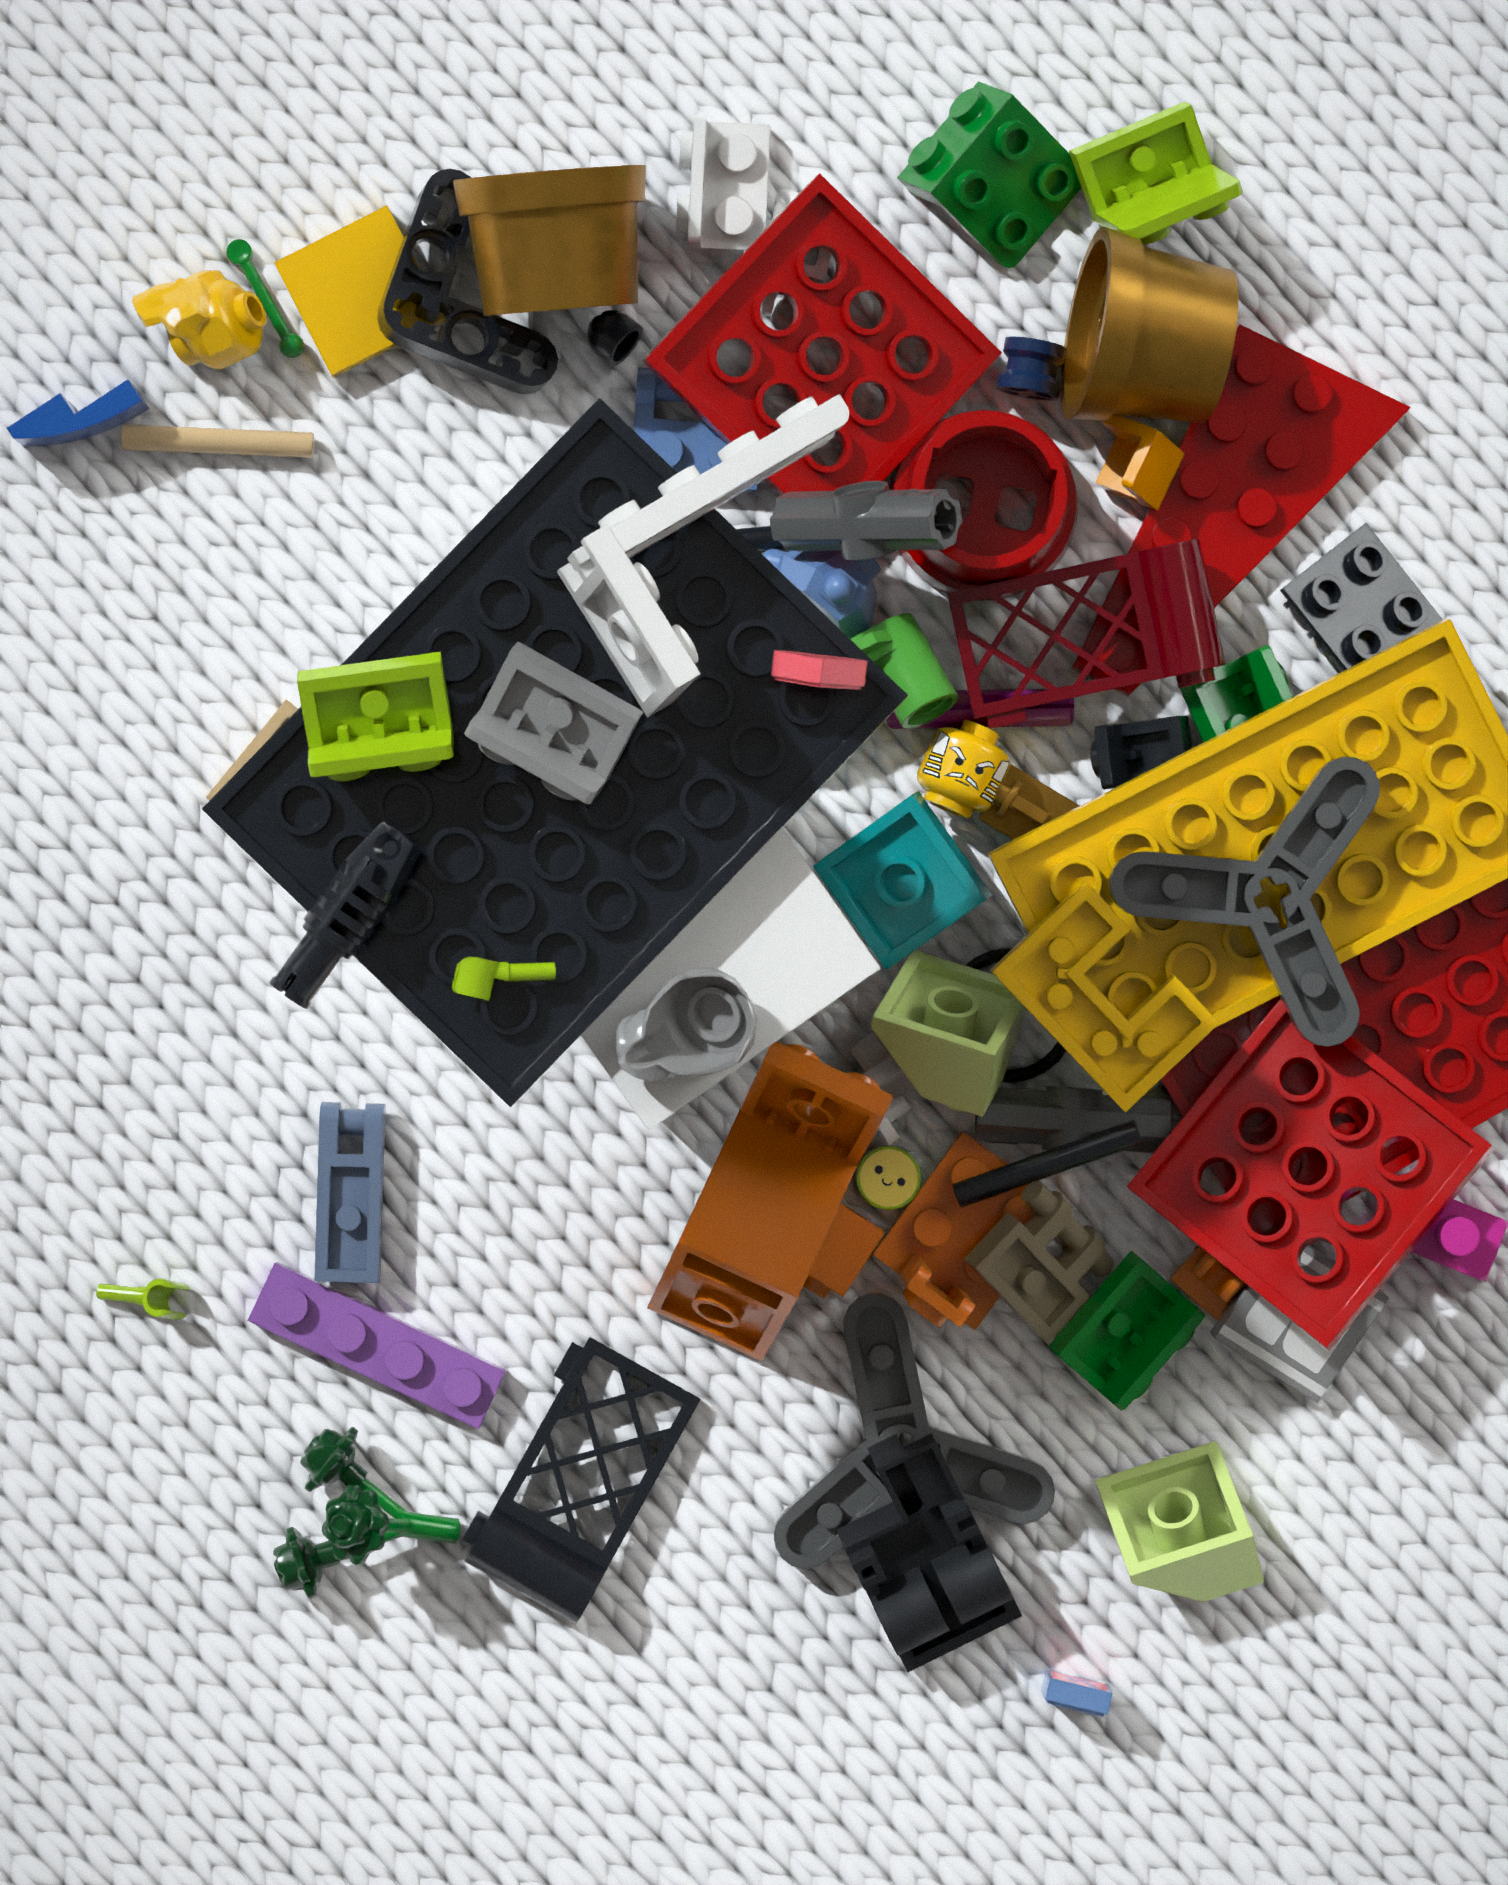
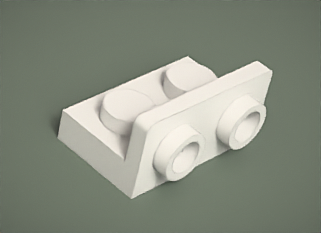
M694 114L693 131H681L679 170H691L690 195L678 194L676 233L688 234V251L742 254L766 229L771 124L707 121V115Z

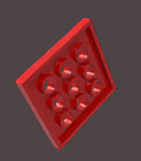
M819 173L814 176L681 318L642 362L727 444L750 431H754L759 440L781 428L776 420H773L766 414L763 407L764 394L772 385H782L791 390L795 396L796 404L809 397H813L819 406L840 394L849 409L848 421L835 432L842 446L840 458L831 466H823L815 462L809 453L764 479L780 495H783L787 492L834 491L854 483L884 481L1002 352ZM812 248H823L829 251L836 261L835 276L827 284L813 282L805 273L804 258ZM858 293L872 294L881 304V319L872 329L858 326L850 316L849 307L851 300ZM769 294L784 296L793 307L792 322L785 330L771 329L761 318V303ZM905 337L918 339L926 348L927 362L919 373L913 374L904 371L896 361V347ZM815 339H826L832 342L838 350L839 363L830 375H820L814 372L807 363V348ZM727 340L738 341L749 351L750 365L742 376H729L718 366L717 351L721 344ZM862 383L875 385L884 396V409L880 416L874 420L860 417L852 405L853 393Z
M1280 999L1126 1187L1330 1351L1489 1157L1494 1148L1488 1141L1353 1036L1341 1044L1329 1047L1315 1045L1303 1039L1295 1029L1283 1001ZM1299 1062L1312 1064L1317 1068L1318 1080L1310 1092L1304 1095H1293L1284 1090L1283 1076L1291 1065ZM1345 1102H1359L1368 1110V1121L1365 1127L1360 1132L1352 1135H1345L1336 1131L1332 1122L1335 1110ZM1257 1112L1269 1113L1277 1121V1130L1274 1137L1263 1145H1251L1244 1141L1242 1136V1127L1245 1120ZM1397 1141L1411 1142L1419 1150L1417 1165L1412 1171L1403 1175L1392 1174L1383 1166L1385 1150ZM1308 1151L1322 1154L1327 1161V1171L1324 1177L1313 1185L1297 1183L1292 1177L1294 1160L1300 1154ZM1215 1162L1229 1163L1236 1172V1180L1233 1187L1222 1195H1210L1203 1190L1201 1185V1177L1204 1170ZM1357 1191H1366L1373 1194L1378 1203L1376 1215L1370 1222L1364 1225H1352L1346 1222L1342 1216L1344 1200L1350 1194ZM1274 1201L1281 1204L1285 1209L1286 1220L1283 1227L1277 1233L1267 1236L1254 1232L1251 1226L1252 1212L1259 1204ZM1313 1242H1327L1334 1246L1336 1251V1262L1333 1268L1328 1273L1320 1276H1313L1304 1272L1301 1267L1303 1250Z

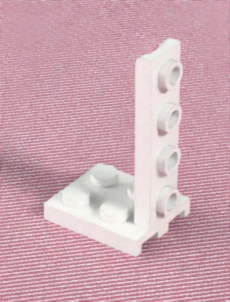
M840 394L819 406L813 397L797 403L776 419L781 428L759 440L754 431L742 435L717 453L722 461L720 464L701 475L695 465L680 471L658 487L663 497L640 509L636 501L632 500L613 510L598 522L601 527L600 529L581 540L583 546L573 551L567 558L570 563L557 571L647 718L670 705L701 673L695 665L699 658L692 640L681 626L675 624L671 627L656 603L660 599V594L653 577L641 563L636 562L632 564L629 558L828 443L835 432L849 419V409Z

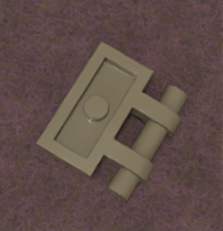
M1033 1181L1022 1192V1199L1032 1209L1031 1218L1026 1224L1023 1225L1007 1212L963 1260L1038 1337L1049 1344L1091 1297L1078 1283L1081 1277L1088 1270L1096 1277L1108 1274L1113 1268L1114 1259L1105 1250V1241L1096 1230L1089 1225L1082 1226L1073 1216L1072 1205L1060 1192H1050L1041 1181ZM1056 1236L1064 1243V1252L1057 1259L1045 1249Z

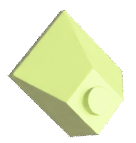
M914 950L908 956L872 1016L871 1028L921 1097L944 1104L956 1111L969 1112L983 1117L1002 1083L1027 1009L995 975Z
M1217 1441L1095 1480L1132 1584L1205 1602L1264 1583L1254 1537Z

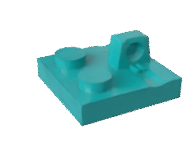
M919 791L906 798L813 865L816 872L886 970L992 896Z

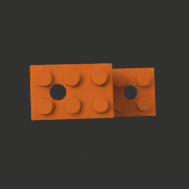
M778 1041L772 1044L742 1103L647 1308L762 1362L800 1295L853 1174L880 1126L893 1099V1095L880 1090L879 1085L866 1075L857 1072L844 1073L821 1062L819 1057L806 1047L797 1044L784 1045Z

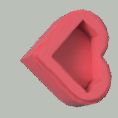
M774 650L771 676H774V679L778 681L814 687L860 690L861 687L865 686L868 661Z

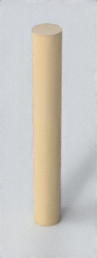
M123 424L121 432L122 450L313 458L314 432Z

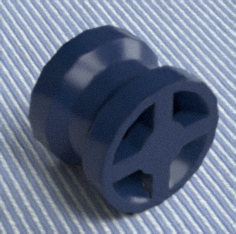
M1016 336L1006 337L1003 352L1008 358L1007 367L1004 372L999 374L996 389L1023 398L1044 401L1058 400L1060 385L1055 379L1057 367L1065 362L1067 348L1040 339Z

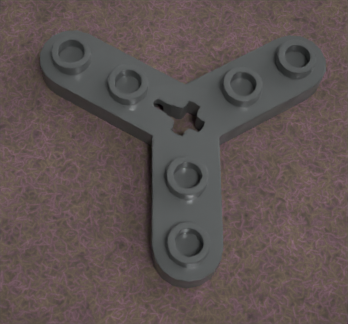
M1340 757L1327 762L1317 771L1255 861L1148 851L1134 852L1119 859L1112 868L1108 880L1109 894L1115 905L1122 911L1138 917L1248 926L1289 1017L1300 1036L1315 1045L1329 1047L1341 1044L1352 1036L1358 1026L1359 1007L1310 898L1374 809L1380 794V783L1376 772L1367 762L1355 757ZM1266 877L1269 878L1273 885L1284 883L1288 889L1289 894L1280 900L1283 909L1282 913L1287 921V926L1284 929L1280 928L1279 920L1269 906L1258 908L1255 905L1253 897L1262 892L1259 881Z
M867 1293L856 1298L847 1308L843 1318V1327L866 1438L786 1508L777 1519L774 1529V1542L781 1558L797 1568H816L828 1561L843 1547L836 1531L837 1529L845 1527L851 1522L893 1502L867 1448L894 1434H897L899 1438L901 1433H908L912 1436L911 1443L932 1433L969 1508L1021 1524L1038 1521L1046 1515L1054 1502L1055 1488L1052 1477L1043 1465L1032 1459L928 1425L908 1323L902 1307L892 1297L882 1293Z

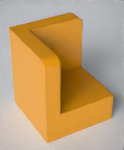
M1112 414L1108 420L1101 421V423L1114 433L1117 438L1095 483L1108 492L1158 511L1185 453L1159 430L1124 416Z

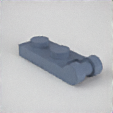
M321 1102L318 1144L315 1282L380 1283L386 1104L366 1103L365 1109H342L341 1102ZM341 1134L364 1135L363 1154L340 1153Z

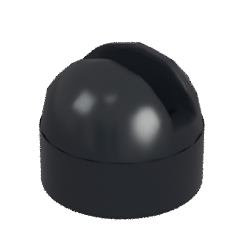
M618 310L604 311L601 315L595 316L588 324V344L600 359L609 366L614 367L623 362L635 349L642 336L643 327L630 316Z

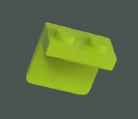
M1185 101L1069 150L1093 221L1102 227L1114 229L1141 239L1143 245L1151 244L1167 237L1171 233V225L1193 217L1194 220H1205L1222 214L1230 208V200L1243 194L1239 179L1211 163L1193 107Z

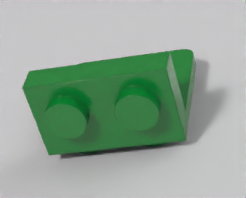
M980 81L973 88L964 91L955 99L950 107L948 118L931 137L924 139L913 149L908 159V165L897 177L912 194L941 206L997 264L1005 268L1015 267L1082 188L1070 153L1013 94Z

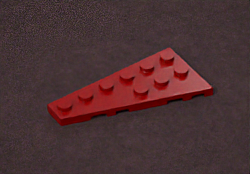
M1239 324L1236 328L1227 378L1218 404L1206 422L1190 423L1179 446V449L1185 454L1159 509L1156 511L1149 508L1127 554L1199 539L1215 609L1411 407ZM1126 568L1119 569L1101 606L1116 617L1132 595ZM1133 604L1123 622L1139 631ZM1097 614L1081 649L1093 655L1113 623ZM1118 627L1098 660L1120 674L1147 669L1142 642ZM1078 655L1071 669L1081 673L1088 661ZM1094 665L1087 677L1096 680L1110 677V675ZM1141 683L1113 690L1129 696Z

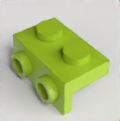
M441 652L298 671L297 686L309 748L308 768L311 777L327 776L334 781H350L365 776L372 769L399 766L404 771H423L437 766L441 760L453 757L454 730Z

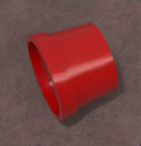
M991 410L970 411L939 421L896 467L889 490L935 489L936 481L942 475L965 478L973 483L974 490L970 512L966 518L962 519L963 522L958 529L957 541L954 545L944 550H899L905 561L923 580L942 592L951 593L1052 571L1061 561L1071 543L1078 515V496L1073 474L1067 460L1055 442L1045 432L1023 418ZM1014 487L1029 490L1035 494L1036 505L1033 522L1028 530L1021 531L1005 528L996 523L995 513L999 492L1002 488ZM1022 590V591H1018V592H1013V593H1008V594L999 595V596L1002 597V598H1007V597H1011V596L1017 595V594H1019V593H1021V592H1024V591H1026V590ZM985 598V599H981V600H977V601H986V600H992V599H991V598Z

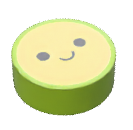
M881 1146L871 1150L863 1157L857 1169L856 1179L858 1189L868 1203L879 1209L894 1210L907 1205L915 1197L920 1187L921 1175L917 1162L907 1151L896 1146Z

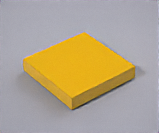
M388 205L274 262L333 378L398 346L386 339L380 331L377 321L378 309L404 238ZM412 254L413 261H414V263L416 264V266L419 268V266H418V264H417V262H416V260H415V258H414V256H413V254ZM406 301L401 309L393 308V310L402 314L401 325L405 328L411 329L416 321H423L436 327L446 320L441 312L433 324L418 318L415 315L417 305Z

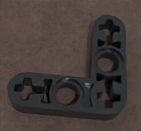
M456 169L439 170L429 178L418 195L378 309L377 321L380 331L386 339L395 345L515 393H535L548 383L557 370L558 355L555 346L549 338L500 316H484L482 309L448 296L470 233L468 217H460L458 206L448 217L444 229L432 226L437 220L442 207V200L435 195H441L446 188L454 190V180L471 177ZM422 242H429L438 246L444 254V269L437 273H427L419 269L413 261V247ZM409 301L417 305L415 315L422 320L433 324L440 315V312L447 315L448 318L439 329L437 341L429 338L435 326L423 321H416L411 329L405 328L401 325L402 314L393 310V308L401 309L405 302ZM461 323H468L477 327L483 334V350L473 355L464 354L459 351L452 341V328ZM499 337H502L507 342L500 351L518 357L524 349H529L534 352L533 363L541 367V369L535 368L529 376H524L519 372L521 362L515 358L503 354L496 361V365L488 362V359L497 348Z

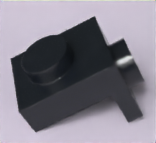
M1173 716L1126 724L1095 726V741L1091 745L1090 758L1093 771L1100 778L1102 789H1114L1192 749L1189 717Z

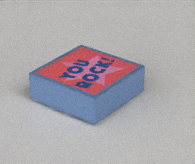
M1047 1669L1041 1689L1047 1704L1104 1717V1714L1108 1715L1113 1694L1106 1683Z

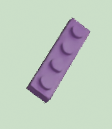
M279 1262L274 1263L247 1320L477 1429L480 1428L507 1371L505 1368L322 1282H315L313 1278Z

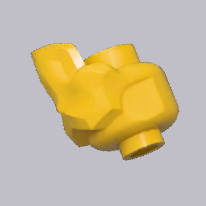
M220 270L200 271L185 279L179 278L175 282L155 285L132 298L137 315L145 327L163 323L167 329L173 351L188 366L202 362L210 368L224 369L256 354L263 341V326L266 323V314L261 301L253 292L245 291L237 283L227 280Z

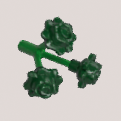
M351 1427L342 1435L334 1430L324 1429L320 1435L312 1439L309 1446L305 1449V1456L301 1458L300 1464L310 1473L304 1487L308 1492L319 1488L322 1484L329 1485L336 1481H339L346 1487L339 1498L329 1500L326 1504V1521L322 1525V1533L328 1541L315 1545L311 1539L306 1536L303 1537L296 1528H287L286 1543L273 1550V1555L276 1557L274 1567L279 1576V1581L282 1582V1587L285 1590H304L306 1596L312 1599L317 1597L316 1583L321 1581L323 1569L340 1564V1560L349 1558L352 1564L362 1565L370 1553L381 1550L385 1542L400 1537L455 1544L460 1534V1521L457 1518L407 1512L365 1477L368 1472L354 1461L355 1447L353 1444L356 1441L358 1430L355 1427ZM382 1509H383L384 1511H386V1512H387L390 1516H392L393 1518H388V1515H387L385 1512H383Z

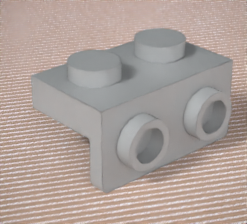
M517 642L510 650L481 709L470 721L464 734L469 739L478 743L479 749L490 759L505 765L516 764L541 778L544 787L554 795L566 800H580L583 803L591 804L608 781L643 711L526 645Z

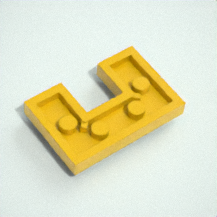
M1083 881L993 966L990 971L1126 1113L1219 1024V1021L1173 974L1128 1017L1125 1018L1084 974L1122 939L1131 928L1087 882Z

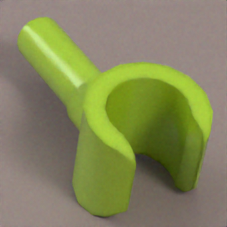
M466 957L457 964L452 991L489 1001L494 978L508 982L555 980V962L509 964L508 962H496L478 957Z
M154 1279L146 1287L138 1286L137 1288L100 1283L96 1290V1296L102 1300L135 1303V1305L143 1306L145 1311L154 1317L180 1320L185 1318L187 1313L171 1311L168 1306L169 1295L175 1289L190 1291V1287L185 1283L166 1279Z

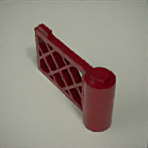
M1199 539L1173 543L947 593L973 717L976 719L987 716L989 729L1027 721L1024 709L1027 707L1176 676L1177 686L1181 688L1216 680L1213 667L1226 665ZM1126 568L1132 595L1117 617L1085 597L1100 573ZM1089 576L1079 593L1063 583V581ZM1053 584L1075 598L1054 631L1022 611L1036 587ZM1026 590L1016 606L999 596ZM991 598L1012 612L992 644H989L968 630L963 603ZM1080 603L1113 623L1093 655H1090L1060 635ZM1133 604L1139 631L1123 622ZM1018 616L1050 636L1030 669L997 649ZM1118 627L1142 642L1147 669L1120 674L1098 660ZM971 640L987 650L977 667ZM1055 641L1088 661L1073 685L1058 688L1035 673ZM992 655H995L1025 676L1011 698L984 704L979 676ZM1094 665L1110 675V677L1083 682ZM1031 679L1048 689L1020 696Z

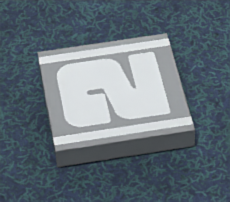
M1308 1245L1301 1255L1303 1271L1313 1276L1328 1273L1336 1262L1311 1245ZM1244 1283L1210 1333L1219 1342L1318 1403L1383 1309L1389 1297L1379 1290L1332 1349L1328 1351Z

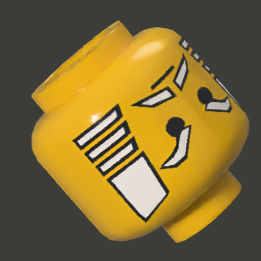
M964 720L960 730L951 727L938 729L932 737L916 776L919 785L926 790L923 797L925 801L943 811L968 820L973 812L981 813L990 810L993 806L997 788L1005 779L1010 768V760L1006 752L995 746L1000 735L987 727L969 720Z

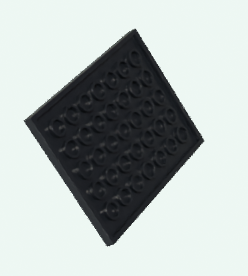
M600 398L341 664L346 665L441 652L454 730L453 757L441 760L437 766L423 771H404L399 766L372 769L365 776L350 781H334L327 776L311 777L308 768L309 748L302 708L300 707L202 808L217 825L307 912L316 904L315 901L328 887L327 884L331 878L335 877L340 870L339 867L343 861L380 822L384 821L398 828L422 847V851L398 898L393 905H390L385 912L384 918L381 922H378L374 932L369 939H366L362 949L354 957L509 1107H512L908 697L905 691L716 509H713L629 558L632 564L636 562L641 563L653 577L660 594V599L656 603L671 627L675 624L681 626L692 640L699 658L695 665L701 674L667 707L648 718L643 711L608 781L591 804L583 803L580 800H566L554 795L544 787L541 778L516 764L505 765L490 759L479 749L478 743L466 737L464 733L470 721L481 709L510 650L517 642L526 645L642 710L557 571L570 563L567 558L573 551L583 546L581 540L601 528L598 522L603 517L629 501L635 500L640 509L663 497L658 487L677 474V472ZM774 650L866 660L868 664L865 686L861 687L860 690L822 688L775 680L774 676H771ZM466 957H478L496 962H508L509 964L555 962V980L508 982L494 978L489 1001L452 991L457 964Z

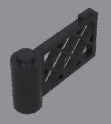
M591 1337L587 1340L584 1348L574 1342L569 1346L553 1375L564 1381L530 1445L490 1516L478 1510L460 1542V1545L470 1550L464 1562L577 1624L589 1604L609 1564L701 1400L699 1397ZM594 1355L618 1367L625 1394L588 1403L581 1377ZM627 1373L650 1385V1387L632 1391ZM577 1387L582 1406L563 1411ZM661 1391L683 1404L670 1428L644 1435L634 1398ZM627 1400L637 1437L601 1447L591 1410ZM584 1413L594 1450L557 1460L550 1436L556 1422L563 1418ZM665 1437L651 1460L647 1441ZM546 1444L551 1462L532 1467L542 1447ZM640 1444L647 1469L640 1483L613 1491L603 1454ZM596 1456L606 1493L570 1504L559 1467ZM553 1469L563 1506L536 1513L514 1501L526 1476ZM634 1493L620 1517L615 1498ZM608 1500L615 1528L602 1550L579 1537L572 1510ZM565 1513L570 1531L546 1518Z

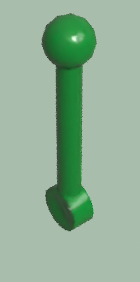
M243 239L233 240L227 247L228 259L233 265L241 267L256 296L261 301L266 314L281 339L279 342L280 352L288 358L298 357L304 350L303 339L290 331L251 261L253 258L251 246Z

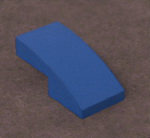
M127 379L78 412H76L70 401L59 393L7 427V430L13 439L22 446L65 444L109 431L134 419L150 408L137 388Z

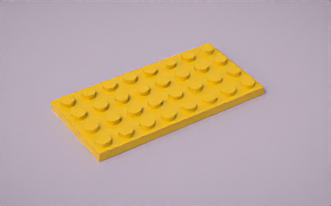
M1444 619L987 854L1027 934L1083 881L1087 882L1131 928L1122 939L1084 974L1125 1018L1173 974L1219 1021V1024L1216 1026L1218 1027L1279 996L1248 926L1138 917L1125 913L1115 905L1109 894V876L1119 859L1130 853L1148 851L1255 861L1320 768L1327 762L1340 757H1355L1367 762L1376 772L1380 783L1378 801L1356 835L1310 898L1341 964L1508 878V734L1451 619ZM1266 877L1259 881L1262 892L1253 897L1255 905L1258 908L1269 906L1274 915L1277 916L1280 928L1284 929L1287 926V921L1282 913L1283 909L1280 900L1289 894L1288 889L1284 883L1273 885L1269 878Z

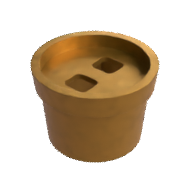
M646 165L548 170L454 180L453 185L460 217H468L484 316L638 303L637 203L645 202Z
M1107 227L1099 228L1094 234L1084 256L1067 323L1064 342L1067 353L1061 370V402L1065 417L1076 420L1106 421L1112 414L1200 423L1206 422L1213 414L1222 394L1234 347L1239 301L1238 282L1235 272L1231 269L1144 247L1141 239Z

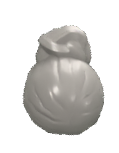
M689 968L675 975L655 994L647 1009L639 1010L637 1014L626 1016L618 1025L615 1047L618 1064L633 1077L648 1081L671 1080L675 1075L681 1077H701L726 1070L738 1064L754 1044L757 1017L747 992L736 978L716 968Z

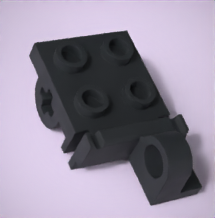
M932 1433L904 1447L897 1434L868 1447L867 1449L893 1502L836 1531L892 1647L900 1657L907 1672L921 1667L1022 1617L1019 1607Z

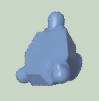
M769 549L762 554L848 638L851 639L872 627L878 595L872 580L881 570L875 558L846 560L842 557L841 550L784 552L778 549Z

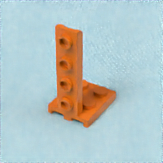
M961 1131L922 1184L915 1197L908 1203L872 1252V1255L898 1273L906 1287L902 1292L906 1302L928 1321L941 1328L948 1318L959 1327L966 1323L976 1330L1000 1297L963 1259L1007 1212L1025 1225L1031 1218L1032 1209L1022 1199V1192L1027 1185L963 1208L960 1207L954 1193L953 1183L1007 1165L1006 1162L964 1131Z

